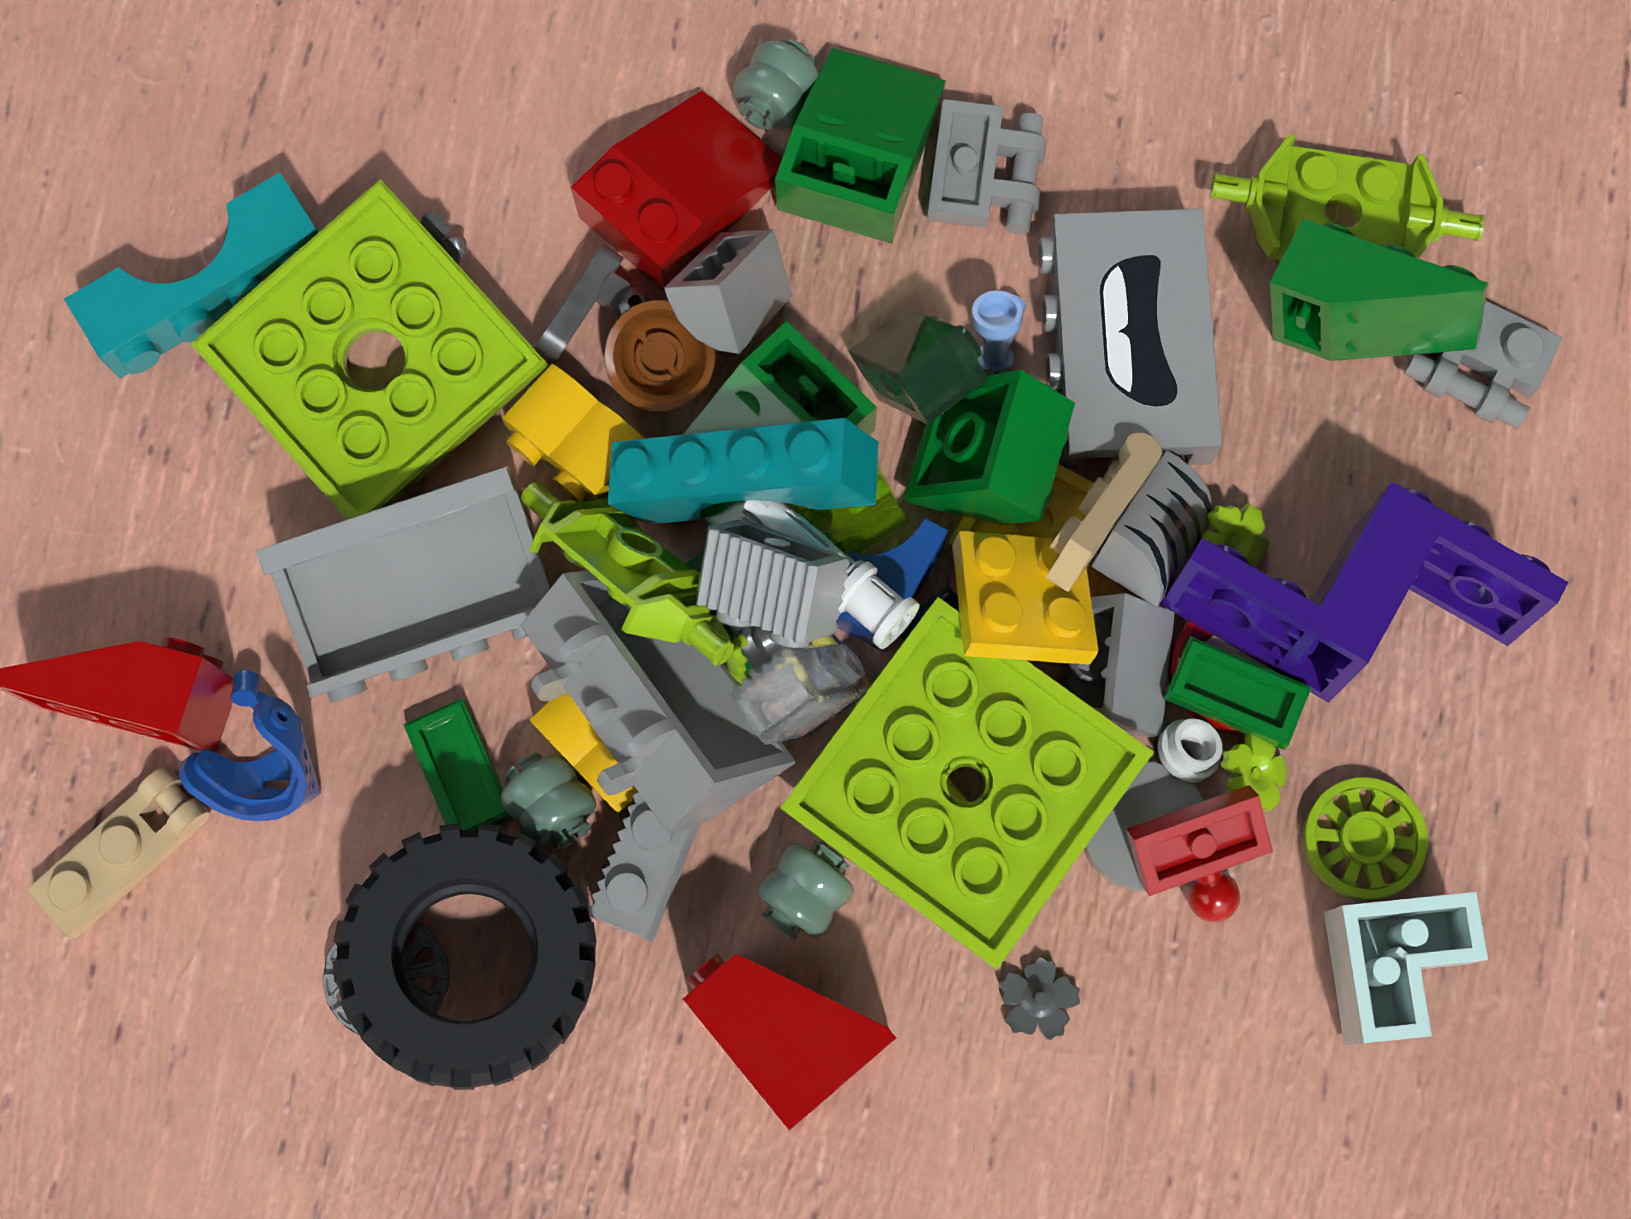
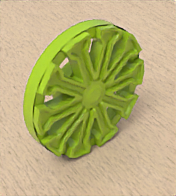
M1358 777L1333 785L1313 802L1304 821L1302 845L1307 856L1308 865L1320 881L1346 898L1370 901L1398 893L1417 877L1427 856L1428 832L1419 808L1404 791L1384 780ZM1361 789L1369 790L1372 795L1367 811H1364L1359 795ZM1338 794L1344 797L1349 816L1334 805L1333 798ZM1392 799L1398 804L1397 812L1385 818L1381 815L1386 801ZM1324 815L1340 830L1320 828L1317 825L1319 816ZM1402 823L1411 824L1413 834L1410 837L1394 835L1393 829ZM1316 843L1340 844V846L1325 856L1319 855ZM1392 849L1407 850L1413 856L1410 863L1404 864L1391 853ZM1348 857L1342 877L1338 879L1330 872V868ZM1378 862L1394 874L1395 881L1390 885L1383 881ZM1362 864L1368 882L1367 889L1358 888L1355 883Z

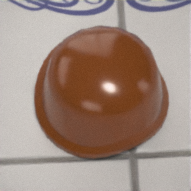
M651 300L631 307L615 322L606 341L604 353L605 368L612 386L627 402L648 411H669L690 403L706 388L714 370L715 349L697 340L678 321L669 301Z

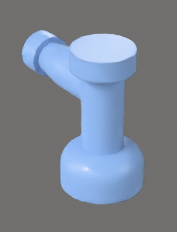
M994 290L980 295L975 300L972 307V324L977 333L984 337L983 346L977 352V369L984 370L990 368L994 374H999L1006 367L1013 368L1014 356L1010 345L1014 335L1022 325L1023 313L1026 308V303L1022 298L1006 291Z

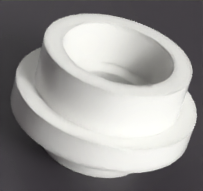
M1180 719L1172 722L1160 734L1158 753L1161 762L1173 776L1186 782H1201L1217 770L1221 760L1222 742L1217 731L1209 723L1200 719ZM1183 746L1191 752L1193 758L1185 752Z

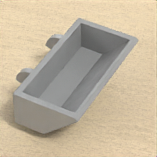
M588 570L563 573L520 625L551 668L537 674L531 682V688L542 701H551L569 693L618 762L604 769L598 776L597 782L607 795L618 794L635 786L667 833L709 821L795 764L791 754L736 680L731 676L724 664L714 666L695 647L686 645L683 642L673 643L625 633L621 628L632 607L621 604L613 599L607 592V586Z

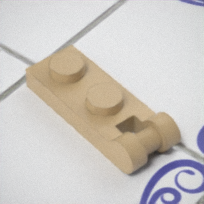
M1141 432L1132 433L1127 437L1119 452L1120 460L1110 465L1103 479L1101 477L1097 479L1079 506L1078 510L1086 515L1084 520L1081 521L1071 515L1051 544L1050 548L1060 555L1048 573L1047 579L1069 592L1161 458L1162 449L1156 439Z
M163 766L147 776L139 785L136 793L26 890L67 938L77 940L196 833L209 819L211 814L197 798L189 800L179 788L181 780L169 766ZM159 807L169 816L167 823L160 830L148 819Z

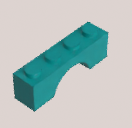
M280 172L226 203L228 230L224 244L215 259L196 275L173 283H151L137 279L117 267L64 298L98 357L120 379L128 374H137L148 370L158 362L161 354L182 342L196 340L318 234L317 229Z
M846 418L612 442L608 505L646 524L702 520L704 508L730 501H774L800 505L814 510L876 505L879 442Z

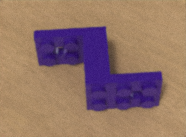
M1391 481L1351 530L1312 601L1307 599L1302 589L1294 583L1281 578H1271L1248 565L1246 558L1237 550L1223 544L1214 545L1202 538L1161 605L1275 672L1312 687L1310 690L1312 694L1329 703L1369 663L1408 590L1415 592L1509 646L1558 604L1569 582L1552 573L1549 567L1541 560L1530 555L1518 554L1492 539L1490 533L1483 527L1472 522L1460 521L1434 506L1431 499L1422 492L1411 488H1403Z

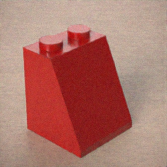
M719 954L709 959L687 979L693 990L682 998L789 1131L896 1039V1036L888 1027L738 954H735L726 962Z

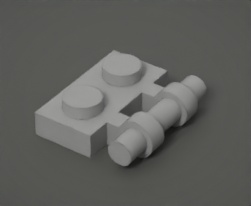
M943 99L927 220L987 228L990 206L1003 207L1008 211L1006 230L1014 234L1029 233L1032 214L1038 211L1041 191L1035 186L1038 164L1045 159L1047 145L1046 139L1042 136L1043 117L1036 113H1023L1019 118L1018 131L1001 129L1003 106ZM997 156L1010 157L1014 161L1012 181L994 179Z
M1485 300L1480 342L1475 350L1438 352L1440 355L1437 361L1422 354H1413L1405 368L1404 374L1424 383L1423 390L1438 398H1442L1446 394L1475 408L1474 415L1489 423H1493L1495 419H1498L1518 429L1526 418L1530 407L1509 397L1510 388L1530 398L1539 389L1563 337ZM1458 365L1466 366L1490 378L1487 386L1457 372Z

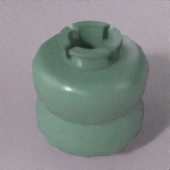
M790 39L787 41L767 40L756 47L750 64L739 72L732 88L735 99L739 103V113L741 116L749 114L745 118L748 123L761 130H770L771 128L783 130L794 126L819 75L814 65L813 55H805L809 51L806 47Z
M533 753L520 760L518 764L523 770L519 771L517 766H513L505 775V778L510 782L503 789L500 796V803L503 809L519 823L523 835L537 842L538 849L555 844L556 850H563L577 842L578 839L574 834L577 832L580 837H583L592 827L586 821L596 808V799L592 792L578 781L573 766L562 755H551L542 759L540 753Z
M817 840L814 841L810 851L798 843H791L783 850L776 869L767 874L758 885L757 895L769 904V907L761 915L794 940H796V935L801 929L812 937H820L827 931L834 912L841 908L853 894L854 888L852 883L841 875L845 868H848L850 865Z

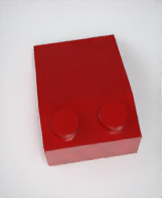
M701 90L614 144L570 188L579 218L666 294L664 287L721 232H728L775 185V178L782 158Z
M166 637L163 647L143 641H134L0 668V690L35 707L198 751L210 750L215 753L217 752L233 704L231 700L233 678L221 670L223 661L203 654L205 649L199 645L173 637Z

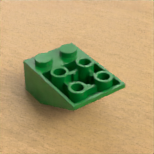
M832 48L793 126L775 178L777 210L893 244L946 85V80Z
M1302 219L1270 281L1273 340L1329 361L1475 350L1480 342L1488 282L1479 280L1472 272L1456 265L1442 267L1416 258L1413 253L1402 246L1395 244H1383L1381 246L1355 237L1351 231L1341 225L1334 223L1320 225Z
M786 321L738 366L683 435L846 418L868 435H871L875 431L877 406ZM747 500L723 502L708 506L703 509L702 518L710 526L740 519V511L745 509L743 506Z

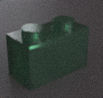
M905 308L848 351L878 401L926 424H930L988 380L987 375L977 360L982 355L981 348L973 335L964 326H954L941 321L935 315L930 317Z

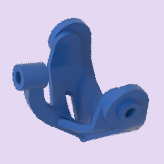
M241 670L234 675L231 700L236 705L249 706L253 709V722L256 729L276 750L255 761L234 762L213 751L202 750L201 752L192 753L181 761L179 778L182 785L191 795L219 813L249 821L277 820L291 814L321 794L306 743L302 718L297 716L292 707L282 699L269 697L258 690L260 680L258 674L250 670ZM269 780H290V785L286 789L267 788L266 783Z

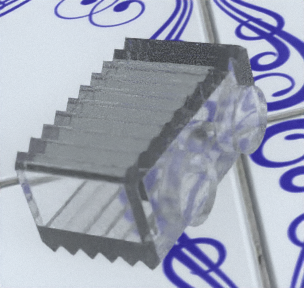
M830 643L811 645L804 648H783L782 655L773 656L772 663H764L762 670L753 671L752 678L743 679L740 686H733L731 696L759 740L767 745L769 743L787 741L788 739L792 740L793 738L811 736L863 698L868 691V687L862 680L865 671L855 653L844 644Z

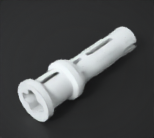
M747 500L743 506L745 509L740 511L739 514L740 519L848 558L850 562L846 569L848 577L843 583L845 587L841 595L843 602L838 610L840 613L847 611L873 633V643L880 649L886 648L895 641L913 620L920 604L912 597L903 599L876 576L877 567L871 562H864L863 560L855 562L786 503Z

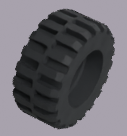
M460 823L440 825L441 833L422 838L421 833L418 832L401 840L403 848L390 857L383 852L369 865L372 873L362 885L354 884L345 900L349 906L343 921H337L333 939L337 945V959L332 961L334 982L339 987L342 1001L340 1004L348 1021L360 1035V1039L379 1058L396 1071H400L415 1081L427 1085L451 1087L454 1090H474V1087L492 1084L498 1086L513 1081L514 1077L530 1069L533 1071L544 1063L561 1043H565L575 1029L578 1019L583 1010H585L593 984L597 943L594 922H591L587 909L588 902L580 886H575L567 875V867L554 854L548 857L540 851L535 840L521 833L514 838L502 834L500 826L480 823L479 830H461ZM457 895H482L507 906L524 925L529 936L532 951L529 974L518 995L497 1013L471 1021L447 1019L425 1008L409 989L403 970L405 942L417 919L434 904Z

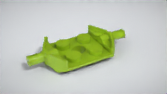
M1289 134L1261 169L1257 177L1251 176L1248 179L1214 172L1211 182L1209 199L1215 198L1245 203L1244 212H1250L1256 240L1269 259L1281 260L1302 219L1320 225L1332 223L1326 215V207L1332 204H1342L1348 206L1356 216V224L1345 228L1351 231L1355 237L1381 246L1383 244L1402 246L1413 253L1416 258H1420L1431 242H1438L1443 235L1479 241L1484 229V215L1450 211L1448 207L1443 206L1444 200L1427 160L1422 154H1418L1412 164L1293 146L1296 135Z
M539 482L537 484H530L524 490L521 496L522 504L543 519L529 551L533 554L538 553L542 542L554 541L563 549V555L568 561L578 567L587 569L607 586V592L613 599L621 604L632 607L621 630L628 634L692 645L708 658L714 666H717V664L722 665L728 660L734 650V644L726 640L709 625L713 617L709 614L711 609L696 604L700 578L698 571L689 569L638 527L626 513L608 505V498L577 503L573 500L560 501Z

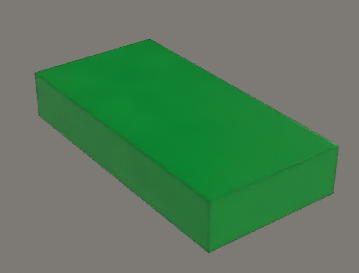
M1190 637L1186 642L1163 699L1245 734H1252L1284 750L1290 744L1312 687Z
M463 698L403 724L445 825L460 823L461 830H479L480 823L497 825L512 818L500 803V796L503 791L502 784L467 703Z

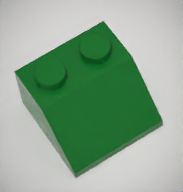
M1023 370L937 385L904 500L914 505L998 525L1043 521L1046 507L1051 499L1052 485L1062 449L1068 438V428L1075 402Z

